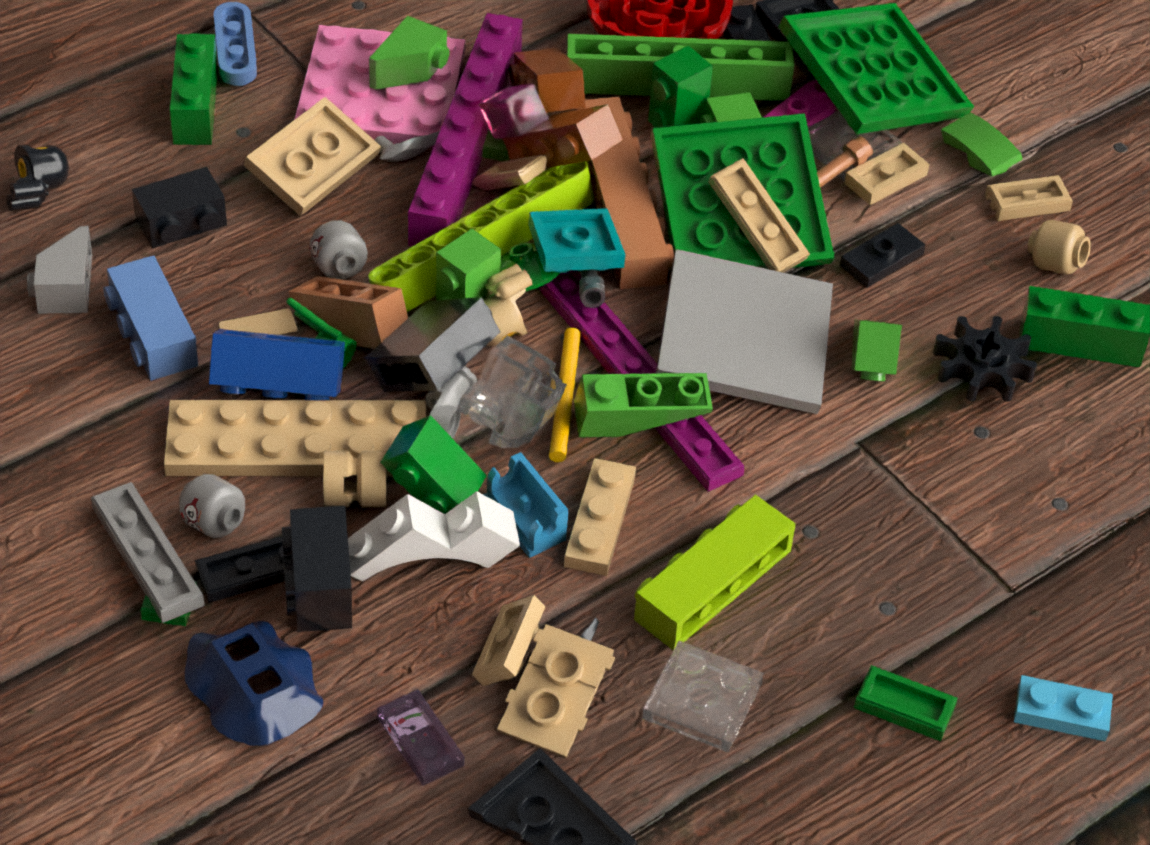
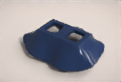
M256 621L246 624L235 631L220 635L196 633L191 637L184 671L185 682L189 690L209 707L212 725L224 736L250 746H267L293 734L311 721L323 707V698L317 694L309 653L302 648L288 645L282 641L269 622ZM248 637L253 640L259 649L257 653L245 659L234 661L225 650V647L235 641ZM265 670H272L281 681V685L263 694H256L248 684L247 679Z

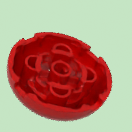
M586 0L590 22L598 35L719 39L729 23L733 0Z

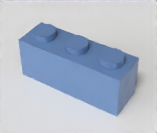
M155 256L107 268L109 286L103 287L106 303L110 311L117 310L118 312L116 318L122 337H130L132 341L130 349L136 366H144L150 381L198 367L196 337Z

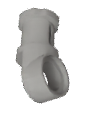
M466 366L456 373L441 389L429 391L425 399L427 406L432 409L430 415L452 438L456 435L463 408L462 401L468 393L475 390L478 383L476 376Z

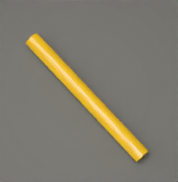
M567 328L564 332L549 458L554 462H563L566 459L581 335L580 331L576 328Z

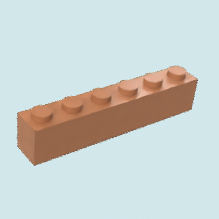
M620 97L585 100L586 108L608 104L623 139L593 160L586 161L595 198L596 209L608 208L626 254L624 268H613L619 289L667 285L668 268H672L674 252L672 245L666 244L664 240V219L662 216L656 215V194L654 189H648L647 165L639 161L640 145L638 138L631 135L632 120L630 112H624Z

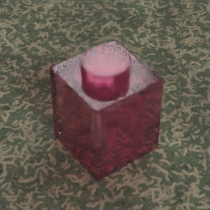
M534 84L506 87L479 104L494 139L522 136L548 120Z

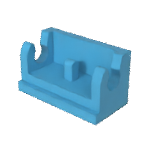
M519 452L510 457L508 463L509 471L505 476L501 477L495 467L490 470L487 476V493L483 495L513 511L520 547L531 558L566 541L568 509L525 456Z

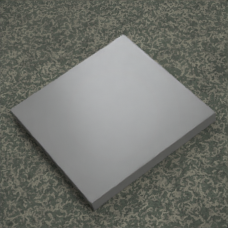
M676 249L671 270L656 374L707 373L710 391L818 414L822 403L833 284Z

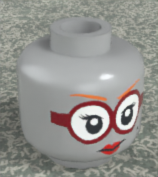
M333 220L322 224L315 230L310 239L309 250L318 268L329 278L345 280L353 277L362 270L367 261L368 251L364 240L351 224L342 220Z
M203 474L194 478L181 491L179 508L183 521L210 538H222L232 533L243 520L245 497L242 491L214 474Z

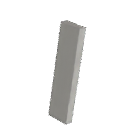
M132 482L91 497L93 510L143 592L148 596L162 623L205 606L202 592Z

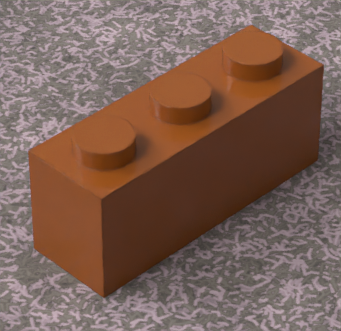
M550 48L514 53V64L509 65L511 85L516 87L519 94L539 113L586 108L583 69L561 50Z
M608 104L534 118L502 138L508 150L510 160L545 155L547 158L545 168L593 160L623 140Z

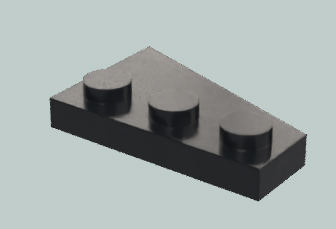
M541 748L468 808L471 818L527 845H638L637 841Z

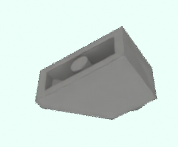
M89 226L78 227L36 255L35 272H28L27 290L29 297L36 298L38 314L88 313L93 256Z

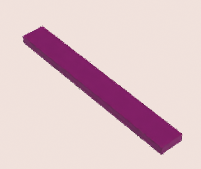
M578 270L560 273L555 279L538 288L570 328H576L580 331V340L609 374H656L657 363L605 302L596 308L586 307L582 303L579 296V281L582 277ZM702 415L655 427L657 432L708 492L744 475L745 466Z

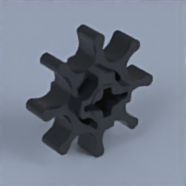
M959 316L954 335L958 339L948 338L942 334L936 336L933 354L950 359L941 362L937 379L942 383L951 378L966 380L969 383L966 395L968 401H975L978 389H983V387H992L1000 392L1004 401H1011L1016 382L1011 378H1019L1027 383L1032 382L1037 363L1019 358L1020 356L1027 355L1031 337L1027 334L1017 339L1003 337L1000 334L1002 318L999 316H994L991 327L985 330L972 328L965 316Z

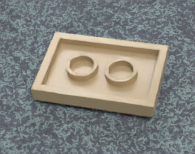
M324 97L246 156L244 166L299 216H302L378 156L381 146L331 101Z

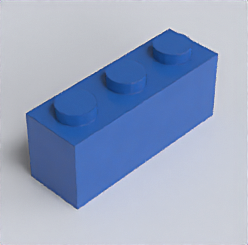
M219 329L212 336L209 384L220 385L221 392L231 394L246 393V388L262 389V396L270 398H287L288 392L304 394V400H329L330 397H336L341 392L345 342Z

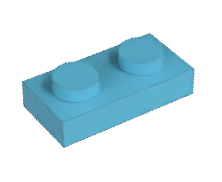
M1021 675L1014 722L1106 741L1110 730L1113 694Z

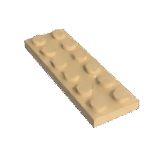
M170 400L164 459L165 476H201L203 474H214L216 476H323L324 451H349L353 457H358L361 451L387 452L403 426L426 417V400ZM386 469V476H393V475Z

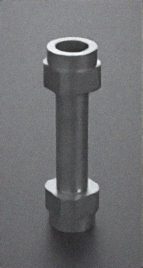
M580 270L582 277L579 281L580 300L586 307H599L605 301L604 280L597 275V270Z

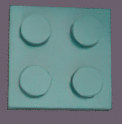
M608 208L536 211L529 213L528 226L544 272L564 273L570 270L594 269L604 271L611 268H624L626 254Z

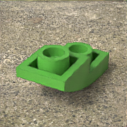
M971 112L941 129L944 143L965 152L969 166L991 177L1006 172L1009 167L1023 160L1021 152L1000 131Z

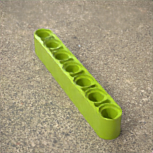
M587 162L555 166L547 169L525 185H519L377 266L368 275L370 284L401 288L406 311L409 312L436 296V252L470 229H474L499 247L502 256L514 245L526 243L533 239L528 226L530 212L582 210L591 205L595 198Z

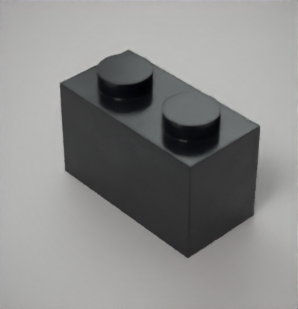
M207 167L132 189L135 219L152 248L227 225L225 196Z

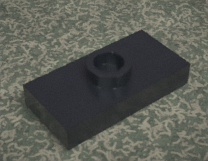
M896 223L842 255L840 266L868 288L922 256L926 244L902 225Z

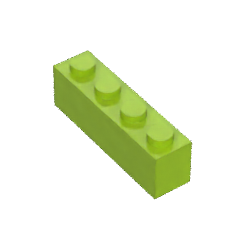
M756 494L742 506L740 504L734 506L723 522L714 529H706L699 536L695 545L684 554L681 552L677 553L669 561L666 569L655 578L649 577L640 584L635 593L634 620L674 651L791 552L796 523Z

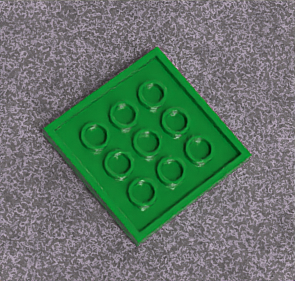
M896 3L787 15L783 17L778 26L855 134L958 119L969 114L974 108V105Z
M805 113L652 128L650 137L670 244L672 245L674 255L676 249L768 269L708 182L712 175L744 158L810 253L806 260L792 268L831 264L835 256Z

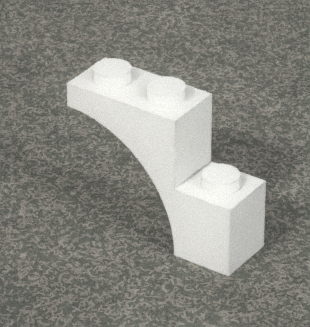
M477 491L446 514L407 494L348 538L350 574L352 577L363 582L376 573L392 566L433 558L459 559L490 568L520 546L514 513L512 510Z

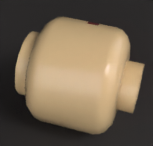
M1047 220L1039 227L1038 231L1034 230L1031 233L1028 241V252L1032 254L1034 264L1039 269L1068 275L1074 273L1078 267L1082 268L1086 264L1090 253V239L1085 236L1084 230L1077 224Z

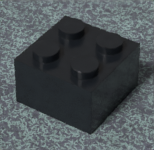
M345 506L290 509L291 527H282L287 616H296L297 632L352 628V587Z

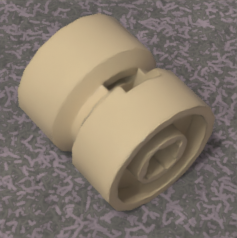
M324 451V507H349L353 501H358L361 507H386V468L380 463L386 451H361L358 457H353L349 451ZM357 475V483L345 481V477Z

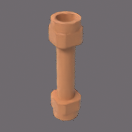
M858 136L856 139H851L843 145V153L817 171L820 188L851 165L857 167L867 161V158L873 154V150L865 138Z

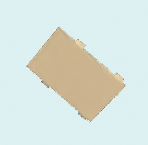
M546 624L543 630L538 629L533 640L537 644L535 649H533L516 689H510L505 700L508 706L497 731L567 758L578 731L583 732L588 718H585V715L606 670L610 671L614 663V650Z

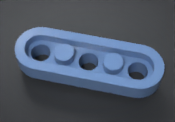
M223 3L214 10L219 75L227 84L243 86L252 82L257 76L251 11L243 3Z

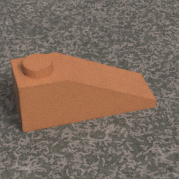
M317 276L289 291L290 298L306 307L331 327L355 340L356 346L372 348L374 350L408 319L401 288Z

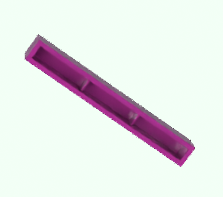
M486 13L408 211V246L412 247L460 219L473 185L472 181L476 177L483 158V145L493 121L494 98L505 99L511 83L509 65L514 64V53L522 52L523 19Z

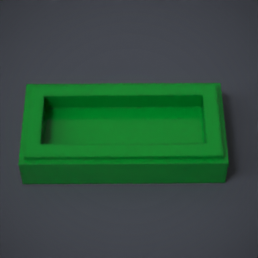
M871 665L856 697L854 708L941 742L958 698Z

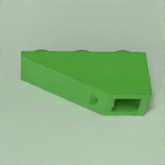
M707 373L582 374L574 399L579 438L621 437L711 413L713 410Z

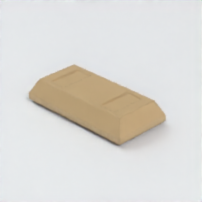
M537 155L497 162L475 177L472 183L483 191L525 185L545 171L547 158L545 155Z

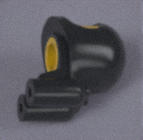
M24 144L16 147L14 161L20 179L16 183L10 184V194L6 197L9 211L40 207L45 201L46 196L49 195L48 190L59 188L67 180L69 163L63 150L54 145L32 148Z

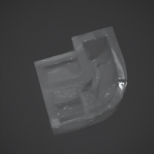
M507 335L490 351L480 379L461 396L456 410L469 416L475 423L493 429L489 444L501 448H519L530 442L548 424L559 406L567 384L562 383V380L555 373L556 363Z

